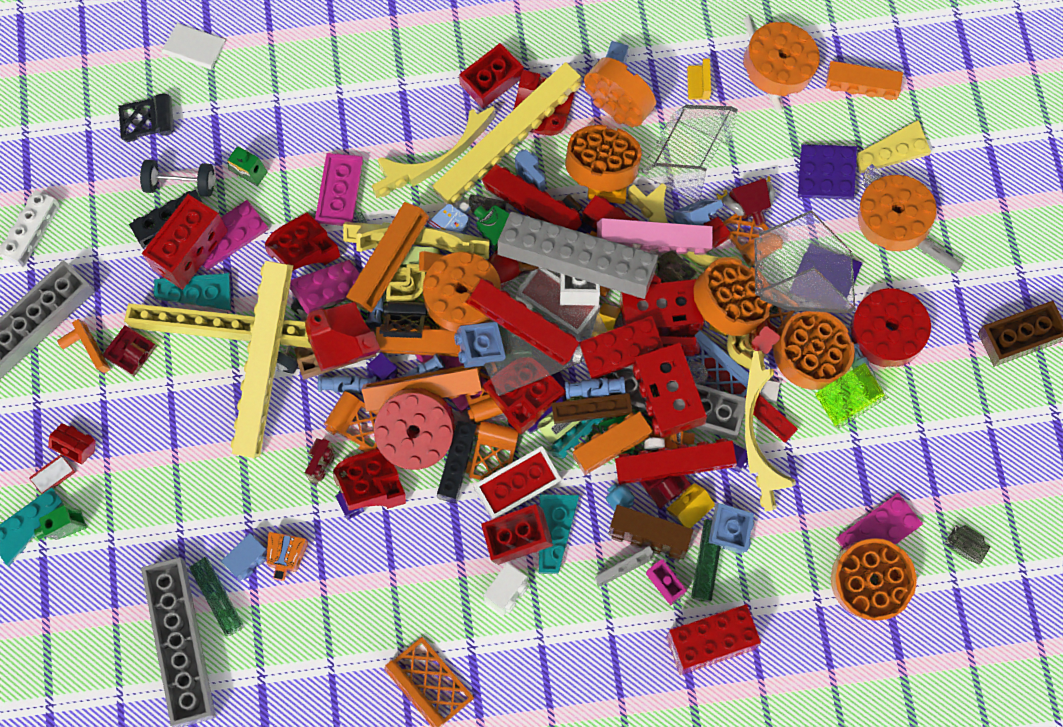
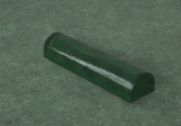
M704 519L691 593L692 599L703 602L712 601L721 546L708 542L712 520Z
M204 557L191 565L189 569L225 636H231L242 630L245 626L208 557Z

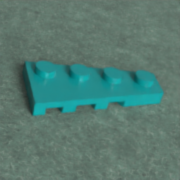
M230 274L193 276L183 290L165 278L154 279V297L157 300L231 311Z
M604 418L580 421L581 423L577 427L574 426L566 432V436L562 440L558 439L551 445L552 449L549 450V453L555 458L564 459L568 455L566 450L575 448L580 443L578 439L588 435L593 429L592 425L599 424Z
M52 487L0 524V557L6 566L9 567L14 562L15 557L24 551L25 546L30 540L36 537L34 529L41 526L39 522L40 517L64 505Z
M540 494V507L543 508L553 546L539 551V574H559L579 495Z

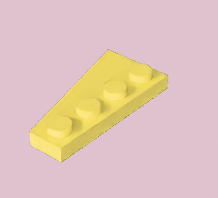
M919 120L857 153L856 164L860 174L930 155L931 150Z

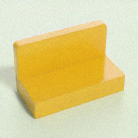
M703 59L702 66H687L689 100H710V59Z
M694 483L667 508V511L678 519L682 526L692 528L715 504L707 491Z

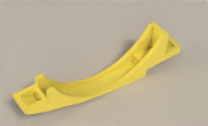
M494 106L479 114L474 109L470 110L467 126L461 139L451 150L439 158L419 164H403L384 157L377 159L379 168L385 178L372 185L376 198L385 197L394 189L404 187L408 182L414 187L442 170L462 154L486 130L496 117Z
M662 183L647 197L634 184L628 188V200L631 204L637 205L646 218L649 217L648 222L668 223L664 210V197L667 187L665 184ZM694 252L683 254L705 269L715 260L726 258L695 255ZM738 256L727 257L741 260Z
M344 222L343 242L356 243L357 251L359 252L376 248L391 223L383 222L380 225ZM423 227L413 244L435 247L451 253L469 252L489 259L490 240L448 230Z
M755 351L750 366L745 403V440L750 474L758 472L756 483L758 488H761L760 503L766 512L777 508L773 490L793 487L796 485L795 479L777 470L765 458L755 438L753 428L755 403L763 386L774 375L773 369L765 370L762 351Z

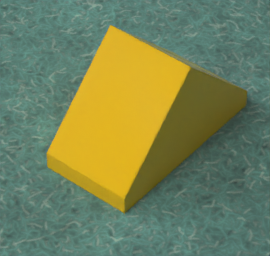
M603 303L597 314L591 337L613 330L621 308Z

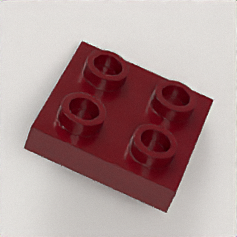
M124 325L102 356L135 377L157 346Z
M316 438L308 452L312 459L304 472L309 482L315 485L324 479L327 465L332 464L335 458V450L331 442L324 438L322 440Z
M684 475L639 482L659 509L691 487L690 482Z

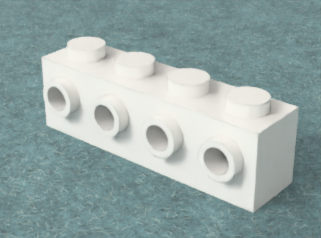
M37 190L28 197L25 208L19 213L15 225L10 228L5 242L0 245V256L4 260L24 268L60 206L55 198Z

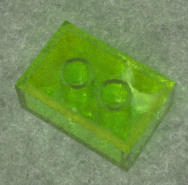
M865 362L815 393L828 417L838 429L889 398Z

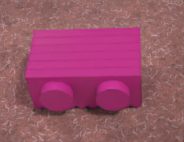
M661 559L647 570L646 575L671 606L685 595L687 589L684 588V585H681L682 582L676 579L677 576L674 575V572H671L672 569H669V566H666L667 563H664V560Z

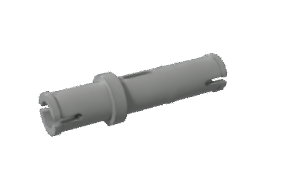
M925 239L917 246L922 250L923 254L930 255L954 271V273H957L963 265L962 262L935 246L931 240Z

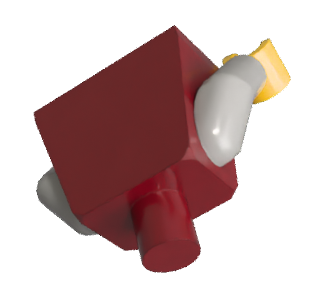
M767 176V181L766 178L762 179L760 177V180L733 188L729 195L726 189L723 190V195L718 193L716 195L717 200H722V203L738 216H742L743 219L753 217L756 226L766 223L763 213L769 211L773 205L776 191L771 183V177Z

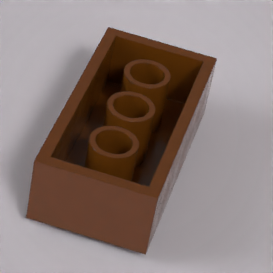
M1052 300L983 325L978 332V336L993 367L1063 342V319Z
M617 505L608 535L612 536L611 539L618 542H623V540L631 542L630 545L636 548H642V546L647 548L650 546L654 554L660 555L664 553L670 559L680 561V559L684 560L694 529Z

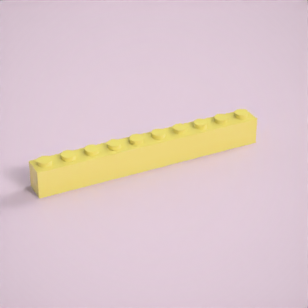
M567 62L561 65L433 184L434 192L446 204H456L465 191H470L479 178L482 179L492 166L498 165L506 153H511L519 141H524L532 129L538 128L546 116L552 115L555 107L559 104L562 105L568 99L570 93L576 92L581 87V76Z
M265 261L261 267L262 280L257 289L259 298L258 303L254 307L255 321L251 325L252 338L247 347L249 356L248 361L244 365L245 379L241 383L242 396L237 405L239 413L238 418L234 422V429L236 431L235 436L231 440L232 454L249 458H257L261 455L293 265Z
M128 303L124 322L132 329L251 341V325L255 321L254 316ZM284 320L280 345L312 348L307 336L305 322Z

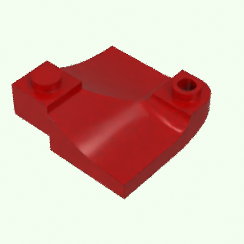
M523 70L513 110L535 91L546 78L541 76L540 73ZM575 92L570 93L568 99L562 105L559 104L554 108L555 111L552 115L546 116L540 126L532 129L530 132L547 136L562 133L567 124Z
M307 212L276 229L265 242L267 254L271 258L275 257L282 264L293 265V271L314 263L326 265L341 257L338 245L328 237L327 231Z
M355 302L325 310H314L305 319L307 336L321 372L356 362L358 359L374 355L380 350L374 332H371L364 322ZM314 317H317L320 322L315 321Z
M520 358L512 362L483 384V389L494 400L508 419V422L520 435L536 424V421L552 406V403L558 401L566 392L537 361L531 358Z
M379 449L348 457L339 462L333 469L334 481L336 486H339L349 511L371 506H384L390 509L406 504V494L399 481L398 471L395 465L388 461Z

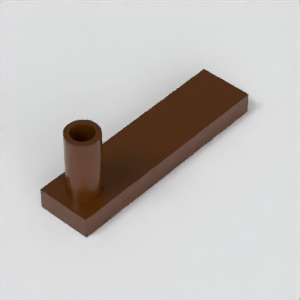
M628 393L552 403L554 424L607 417L617 418L631 414L632 407L630 394Z

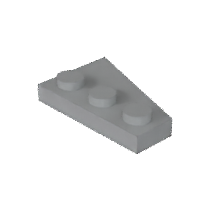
M650 546L634 553L626 560L618 561L610 569L605 568L597 572L598 576L595 577V582L598 588L650 562L653 556Z

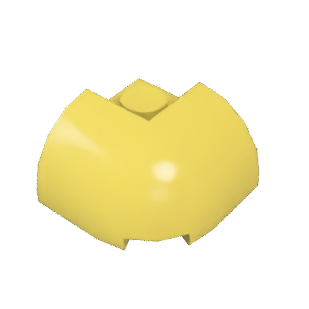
M407 264V267L398 268L387 286V302L414 301L422 294L426 272L419 271V264Z
M728 334L727 350L730 358L740 366L750 370L755 350L751 348L752 340L749 339V334L744 336H731Z

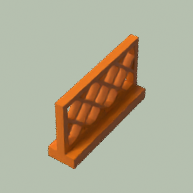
M423 637L418 639L393 661L391 660L385 665L384 671L431 727H443L445 723L474 700L472 694ZM420 644L427 650L426 657L414 656L415 648ZM403 658L412 659L411 670L402 669L398 662ZM414 659L426 660L425 671L413 670ZM428 661H437L440 665L439 672L427 671ZM424 674V685L414 684L412 675ZM427 675L439 676L438 686H427ZM441 676L450 677L453 680L452 688L440 687ZM426 689L438 690L437 701L428 700L425 697ZM440 690L452 691L451 702L439 701ZM454 692H463L468 699L463 703L454 702ZM439 705L451 706L450 714L445 718L438 712Z

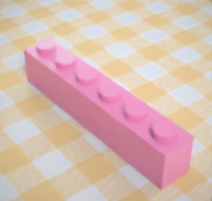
M603 218L597 222L598 238L632 248H640L642 251L658 249V252L666 253L674 250L678 254L694 252L695 255H705L706 252L712 249V226Z

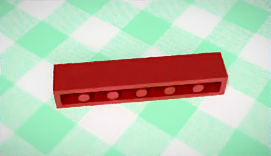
M495 164L481 179L487 191L531 218L575 231L582 225L579 217L580 214L577 210L566 207L561 200L553 199L546 191L538 190L533 183L528 184L521 176H515L506 167H500Z
M481 278L465 301V303L561 365H565L570 361L580 343L574 335L565 333L559 329L560 327L557 324L548 322L540 313L531 311L525 303L514 300L508 292L494 287V284L487 279Z
M726 438L716 440V443L708 444L705 441L699 442L697 446L692 447L685 444L677 446V449L669 450L668 447L658 449V452L650 453V451L646 450L638 452V455L630 456L629 453L618 455L619 458H615L619 485L734 468L737 465L733 440L728 441Z

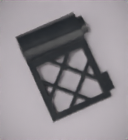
M161 93L155 95L152 99L118 106L121 139L125 140L126 143L136 141L137 137L156 133L168 136L174 132L172 98L169 94ZM150 105V110L146 115L140 112L144 106ZM132 109L134 112L128 119L124 117V110ZM139 114L143 119L136 125L132 121ZM147 120L150 121L151 129L144 130L141 128ZM130 124L135 126L131 133L126 134V128Z
M388 301V305H384L386 320L385 325H381L379 330L383 337L422 338L425 321H427L425 302Z

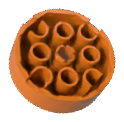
M773 22L756 30L743 56L744 68L746 67L750 81L760 90L778 96H787V94L792 93L797 94L804 90L813 78L820 61L819 50L813 38L807 31L788 22Z
M603 57L585 75V91L593 98L594 105L600 109L602 108L618 124L623 123L632 128L640 126L656 105V99L652 90L637 73L635 76L627 70V65L616 59Z
M607 125L586 126L571 135L567 145L565 167L568 174L579 185L594 190L612 192L623 189L635 181L639 171L642 150L638 141L622 129L618 128L617 131L608 129Z
M905 175L884 176L872 182L865 189L858 209V225L863 235L872 244L884 247L888 251L910 250L917 247L929 235L936 217V202L931 191L920 181Z
M469 252L451 253L433 263L423 281L424 302L430 317L441 327L457 332L460 326L489 323L492 319L468 305L465 301L481 278L491 281L494 287L501 290L500 278L493 265L485 258Z
M727 257L715 260L697 278L694 285V301L704 320L723 333L731 336L747 335L754 331L770 315L772 296L767 283L753 267L749 269L742 264L741 260Z
M808 310L795 314L779 329L780 339L773 345V355L780 372L791 383L808 390H820L833 385L848 372L854 360V343L851 342L848 329L838 318L821 310Z
M864 539L851 543L839 553L832 566L831 587L838 603L848 613L858 618L874 621L893 618L907 608L912 596L915 594L917 577L912 560L903 549L888 540ZM872 574H875L878 579L875 585L870 582Z

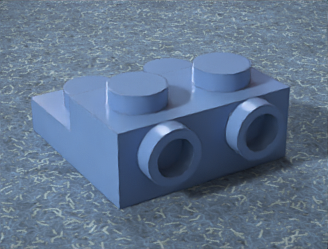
M527 149L520 150L515 156V173L521 176L528 184L533 183L538 190L545 191V175L542 171L538 170L539 160L533 152L530 153Z
M702 199L672 212L673 223L704 226L703 223L710 221L708 215L717 213V209L723 207L722 200Z
M496 322L460 326L454 335L455 344L460 345L461 349L459 351V361L464 363L465 368L483 366L488 362L504 361L506 358Z
M721 503L715 504L708 542L739 554L747 552L751 545L750 534L754 527V513Z

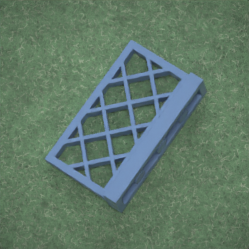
M699 330L695 337L702 349V356H686V359L689 361L691 374L692 372H703V383L695 384H703V386L717 384V390L720 391L719 384L731 383V394H733V383H742L746 390L742 394L734 395L744 398L747 395L749 374ZM702 358V369L691 370V359ZM714 358L716 360V368L705 369L704 359ZM727 370L730 373V381L719 382V371ZM705 371H716L717 382H706Z

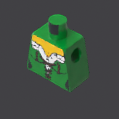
M239 146L235 148L227 160L230 172L257 187L268 173L257 156Z

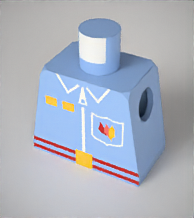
M462 202L458 208L447 204L427 222V226L429 228L466 234L470 226V218L466 214L471 208L465 202Z

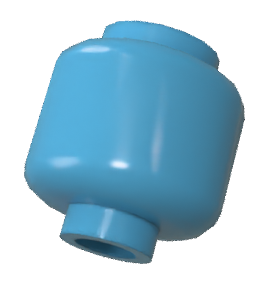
M615 483L607 490L609 494L606 496V501L614 511L617 505L626 508L634 505L635 496L625 484L618 486Z

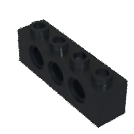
M196 189L184 193L183 196L176 200L168 201L166 205L151 210L149 214L138 217L129 224L143 249L148 246L167 220L165 218L174 213L188 194L202 202ZM155 224L153 228L148 229L150 225Z
M457 421L437 491V498L439 500L457 504L476 437L477 425Z

